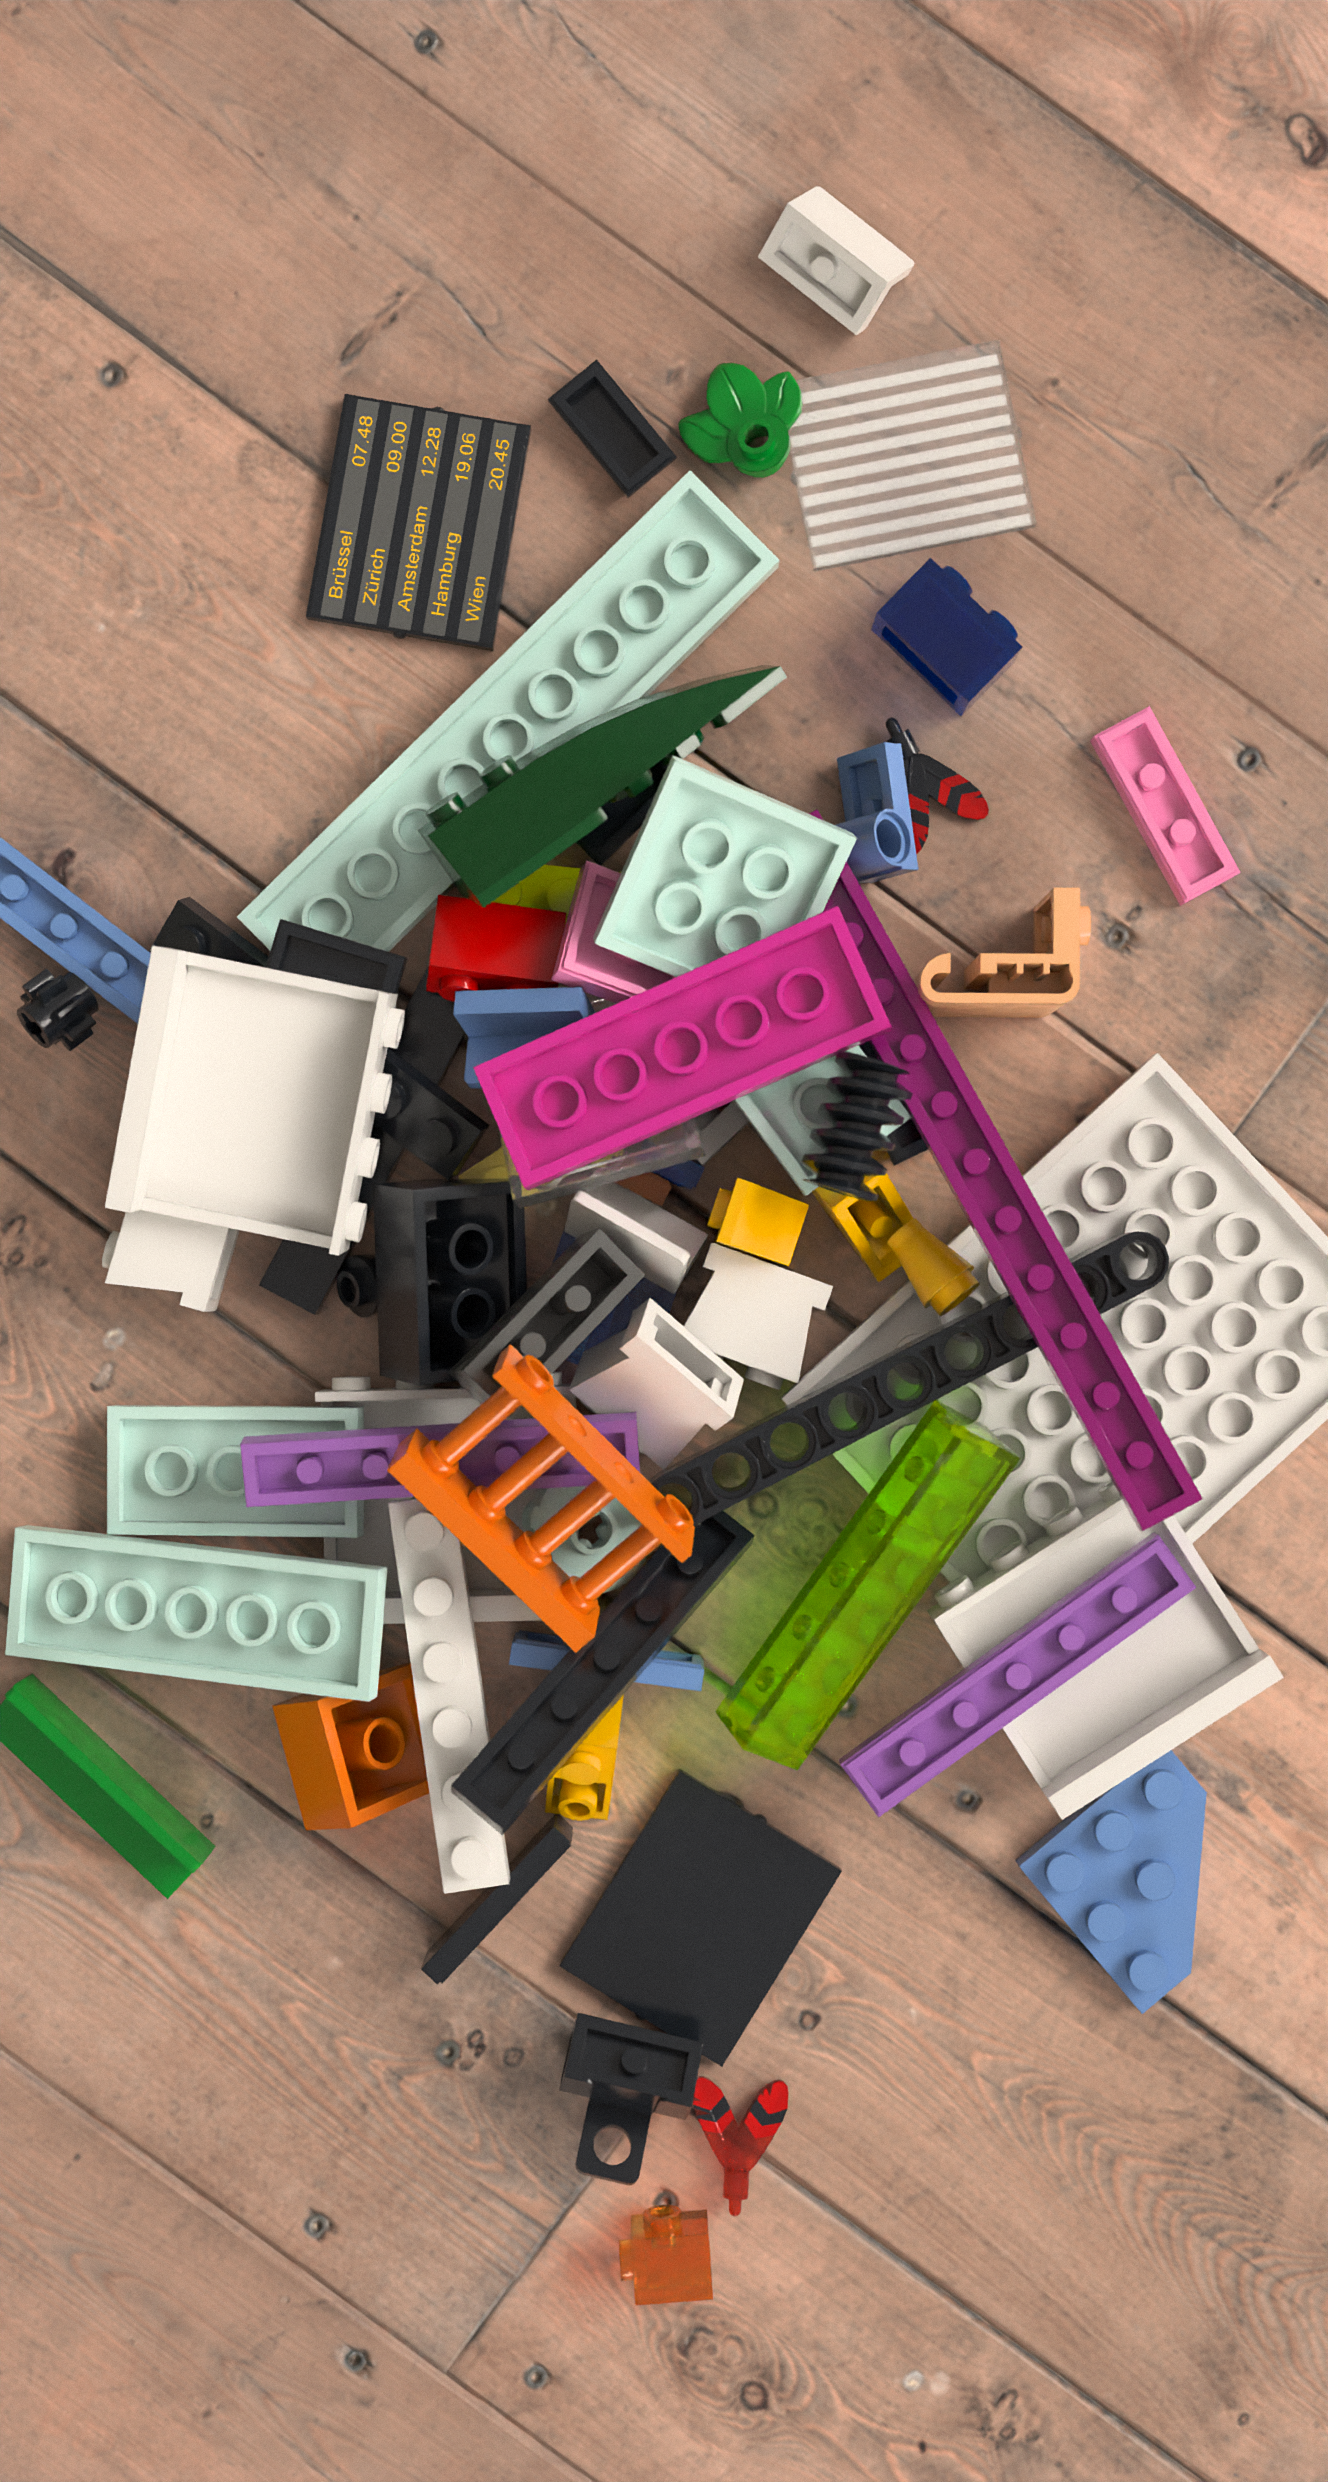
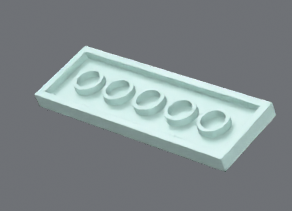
M24 1525L16 1527L14 1534L5 1655L369 1702L376 1698L378 1694L388 1567Z

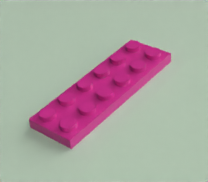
M836 906L473 1068L522 1185L526 1190H530L836 1056L838 1052H845L892 1031V1026L839 907Z

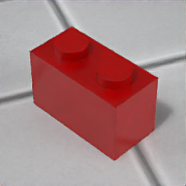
M438 894L426 991L439 993L442 998L455 1002L456 991L558 988L559 983L552 981V976L565 929L566 913L491 902L483 908L467 898Z

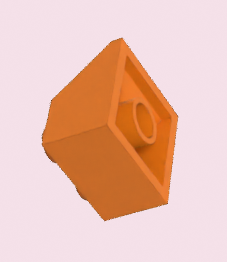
M411 1662L379 1670L378 1694L376 1698L369 1702L303 1693L272 1706L305 1830L353 1828L429 1794Z

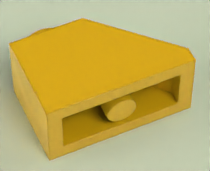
M887 1173L885 1176H865L863 1182L879 1194L877 1201H863L817 1187L812 1191L813 1195L878 1282L902 1266L895 1252L887 1244V1241L898 1229L914 1218Z

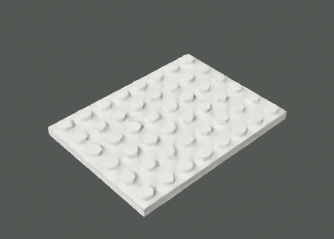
M1156 1053L1022 1176L1069 1259L1115 1235L1127 1232H1148L1158 1237L1166 1246L1169 1266L1163 1280L1153 1288L1101 1314V1317L1203 1500L1174 1514L1176 1520L1193 1544L1328 1419V1237L1168 1063ZM968 1224L947 1244V1246L974 1266L971 1273L980 1284L971 1295L947 1314L939 1316L932 1306L924 1308L910 1280L906 1281L780 1398L789 1405L1007 1292L971 1225ZM1129 1243L1123 1248L1119 1264L1122 1272L1132 1280L1138 1279L1147 1268V1255L1141 1246ZM1077 1273L1090 1296L1091 1288L1088 1280L1083 1275ZM1012 1304L1004 1313L1003 1326L1007 1334L1017 1340L1024 1338L1030 1332L1016 1306ZM965 1332L954 1334L945 1345L946 1360L955 1369L966 1368L973 1363L977 1354V1346L974 1339ZM1038 1347L833 1453V1456L950 1583L963 1576H967L971 1582L993 1568L989 1560L1005 1547L1017 1541H1022L1025 1547L1047 1534L1043 1527L1044 1524L1058 1513L1072 1506H1077L1081 1512L1100 1500L1102 1497L1098 1492L1099 1488L1111 1480ZM902 1362L891 1368L886 1382L888 1391L893 1397L900 1399L913 1395L920 1384L919 1372L915 1366L909 1362ZM845 1392L838 1394L829 1405L828 1415L830 1421L838 1428L852 1427L859 1422L863 1413V1405L855 1393Z

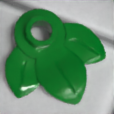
M737 363L718 364L712 371L707 383L706 399L709 409L681 419L678 423L680 435L693 454L706 463L732 462L737 470L756 478L773 475L782 467L789 455L791 441L788 431L802 412V393L799 385L789 371L779 373L762 384L755 373L744 365ZM768 437L766 443L761 447L752 448L747 446L755 438Z

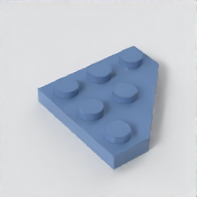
M1172 1750L1066 1817L1015 1860L1021 1870L1141 2014L1190 1975L1192 1968L1207 1792Z

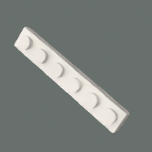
M416 1498L390 1501L388 1508L443 1892L445 1894L507 1885L510 1881V1871L504 1834L501 1835L451 1793L452 1783L491 1740L463 1545Z

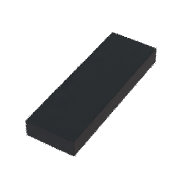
M555 1814L509 1863V1884L487 1887L427 1951L421 1970L437 1985L440 1982L443 1983L569 1849L572 1842L573 1827L559 1814Z

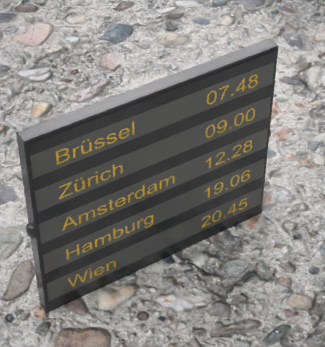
M345 394L306 612L307 619L389 633L398 639L412 637L493 651L529 448L531 425L449 412L441 407L426 408Z

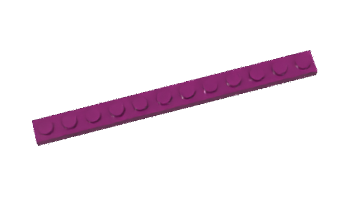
M818 809L809 813L810 815L823 820ZM846 861L823 912L836 906L839 907L892 1026V1031L870 1040L869 1043L879 1061L894 1065L910 1073L899 1075L897 1079L900 1084L913 1093L911 1100L901 1101L910 1114L911 1119L1138 1529L1144 1531L1203 1500L926 1002L921 998L917 986Z

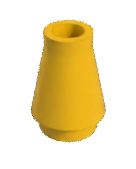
M917 1218L903 1225L887 1241V1244L899 1259L924 1308L932 1306L939 1316L947 1314L958 1306L980 1284L971 1273L974 1266L925 1229Z

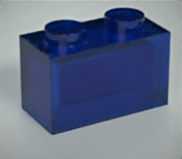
M930 557L876 613L871 630L962 717L1015 662L1023 647L1016 641L1018 633L1007 618L995 610L987 613L970 596L972 588L957 570L950 566H945L942 569Z

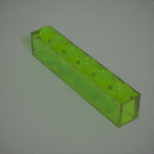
M935 1399L716 1709L715 1713L743 1750L798 1771L1021 1459L989 1428Z

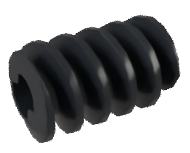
M838 1052L834 1062L847 1072L849 1077L829 1078L826 1087L828 1090L841 1099V1102L820 1104L818 1113L833 1126L832 1128H813L811 1130L809 1138L820 1146L824 1153L804 1154L802 1156L801 1163L816 1175L815 1179L802 1180L859 1200L877 1201L879 1194L863 1181L865 1176L886 1175L887 1169L876 1161L872 1154L873 1151H888L895 1148L896 1144L880 1132L882 1125L903 1124L904 1118L890 1108L889 1103L890 1100H911L913 1093L897 1081L899 1075L910 1073L870 1057L851 1052Z

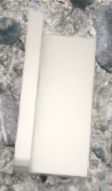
M818 186L787 203L758 256L759 259L855 335H858L867 328L891 286L906 277L915 264L910 257Z
M599 1172L586 1192L578 1190L571 1200L564 1230L566 1233L578 1238L581 1234L600 1228L645 1274V1278L673 1294L677 1291L708 1238V1234L642 1197L606 1180L604 1175Z

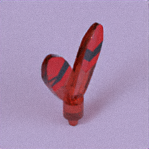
M697 2077L693 2107L713 2152L720 2164L725 2168L723 2197L729 2199V2213L731 2216L736 2217L740 2215L742 2200L748 2199L749 2171L764 2154L788 2109V2086L783 2080L772 2081L760 2089L738 2128L728 2101L720 2087L707 2077Z

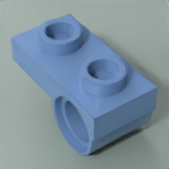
M883 742L838 757L837 764L845 822L835 826L853 833L857 838L847 863L858 883H874L919 870L901 743Z

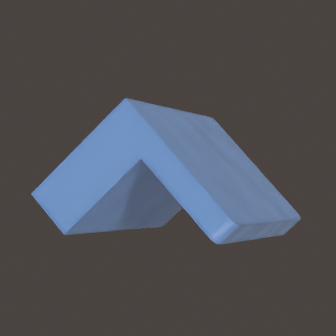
M582 987L456 991L453 1015L468 1036L464 1072L466 1084L472 1089L482 1088L473 1067L596 1013Z

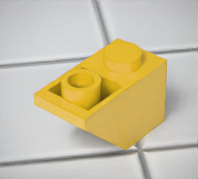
M737 1178L731 1191L723 1188L718 1190L707 1226L718 1230L714 1241L716 1244L783 1266H789L809 1205L752 1182Z
M623 1696L548 1782L545 1805L546 1813L561 1814L568 1819L577 1821L590 1818L608 1820Z

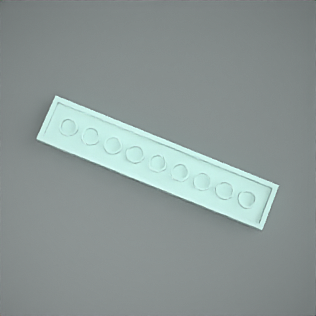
M689 470L287 866L237 918L270 951L279 921L283 919L389 952L437 905L438 894L447 895L455 887L446 871L417 831L430 822L425 813L452 793L458 792L463 799L483 784L478 777L480 773L499 759L511 755L514 761L579 724L634 700L649 696L779 567L780 560Z

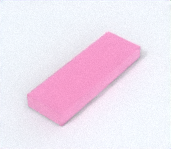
M1150 706L1093 736L1090 740L1093 748L1180 906L1241 873Z

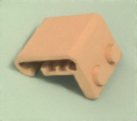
M1053 888L1033 908V954L980 953L964 970V989H980L987 983V993H939L934 991L933 989H936L950 974L951 953H945L933 958L913 980L921 998L926 1002L933 1017L1042 1018L1050 1015L1072 1000L1078 993L1080 986V945L1087 946L1089 943L1091 932L1089 906H1080V888Z

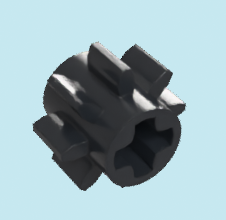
M46 968L22 985L25 993L20 996V999L25 1004L17 1009V1016L27 1033L39 1045L49 1048L61 1041L68 1051H72L94 1034L91 1027L96 1024V1021L91 1016L99 1010V1005L93 992L76 974L67 972L63 976L60 975L54 978Z

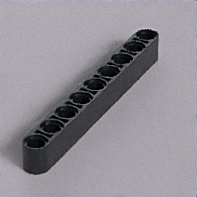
M1139 1231L1115 1235L1069 1259L1075 1271L1088 1280L1091 1288L1090 1297L1100 1315L1153 1288L1163 1280L1169 1266L1168 1252L1161 1240L1148 1232ZM1129 1243L1141 1246L1146 1252L1148 1259L1144 1274L1134 1280L1122 1272L1119 1264L1120 1254ZM1005 1292L660 1471L649 1482L657 1490L669 1483H677L686 1487L692 1497L688 1511L693 1518L694 1525L1026 1354L1038 1346L1030 1333L1024 1338L1016 1340L1005 1331L1003 1316L1007 1308L1014 1304L1008 1292ZM965 1332L974 1339L977 1346V1354L973 1363L968 1367L955 1369L946 1360L945 1345L954 1334ZM909 1362L919 1372V1387L910 1397L904 1399L895 1398L888 1391L886 1384L887 1375L896 1364ZM841 1393H855L863 1405V1413L859 1422L849 1428L834 1426L828 1415L832 1399ZM787 1422L800 1425L806 1435V1443L803 1450L798 1455L790 1458L776 1455L770 1446V1438L774 1429L780 1424ZM726 1453H737L743 1456L749 1464V1473L745 1481L739 1486L732 1488L718 1484L712 1476V1466L716 1459Z

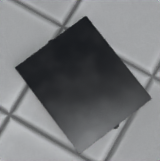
M679 1768L561 1960L560 1967L634 2012L637 2019L647 2020L670 2035L703 2042L702 2055L722 2067L835 1884L842 1869L767 1823L765 1816L761 1814L754 1815Z

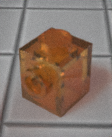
M657 2205L647 2208L643 2214L631 2215V2239L619 2240L621 2281H634L635 2305L713 2300L707 2209L681 2211L679 2207L674 2205Z

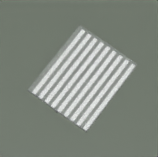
M999 340L796 380L802 393L803 406L801 415L788 431L791 441L789 453L793 468L791 482L797 487L814 572L1035 528L1037 522L1020 444L1022 431L1016 424Z

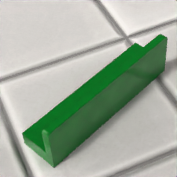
M33 1673L14 1684L5 1694L6 1699L0 1704V1742L168 1899L204 1863L216 1846Z

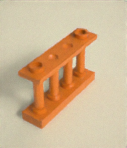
M510 1344L501 1352L492 1375L502 1386L441 1441L435 1439L430 1441L416 1428L398 1444L387 1471L576 1653L595 1637L601 1608L598 1605L597 1598L662 1543L681 1563L692 1555L695 1531L694 1521L688 1509L679 1499L671 1494H667L664 1497L553 1387L554 1380L551 1374L538 1359L531 1355L523 1357ZM522 1405L549 1433L488 1487L483 1485L477 1487L459 1470L458 1461ZM569 1451L596 1479L534 1533L531 1531L523 1532L506 1515L504 1507ZM616 1498L642 1525L580 1578L578 1576L569 1577L552 1560L551 1553Z

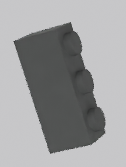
M600 1228L581 1234L459 1360L449 1373L480 1404L502 1386L492 1375L501 1352L510 1344L523 1357L531 1355L538 1359L547 1368L549 1373L552 1374L636 1286L645 1274ZM518 1407V1408H517L512 1414H510L508 1417H511L520 1407Z

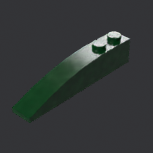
M760 665L698 679L634 700L575 726L514 761L511 755L499 759L478 776L483 784L463 799L458 792H455L432 806L425 813L430 822L417 831L459 892L484 908L608 819L601 808L605 803H614L626 796L629 798L636 797L650 786L654 781L651 778L652 773L649 769L656 763L660 762L661 766L668 765L673 755L684 759L697 749L705 738L700 729L710 722L714 729L727 725L786 679L787 676L781 666Z

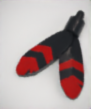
M891 717L886 720V728L892 737L886 742L901 743L916 855L922 850L928 837L929 796L961 818L980 820L988 816L989 808L987 802L978 788L941 762L928 755L918 754L920 750L910 730L902 731L895 718Z

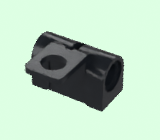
M582 2013L577 2014L566 2053L559 2091L589 2098L575 2163L576 2170L580 2174L624 2185H633L637 2182L652 2113L685 2120L692 2108L703 2042ZM617 2128L628 2137L630 2154L624 2162L617 2165H608L596 2156L594 2139L603 2129Z

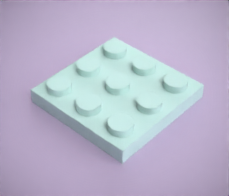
M673 755L593 936L594 943L678 977L822 913L857 838L847 830Z

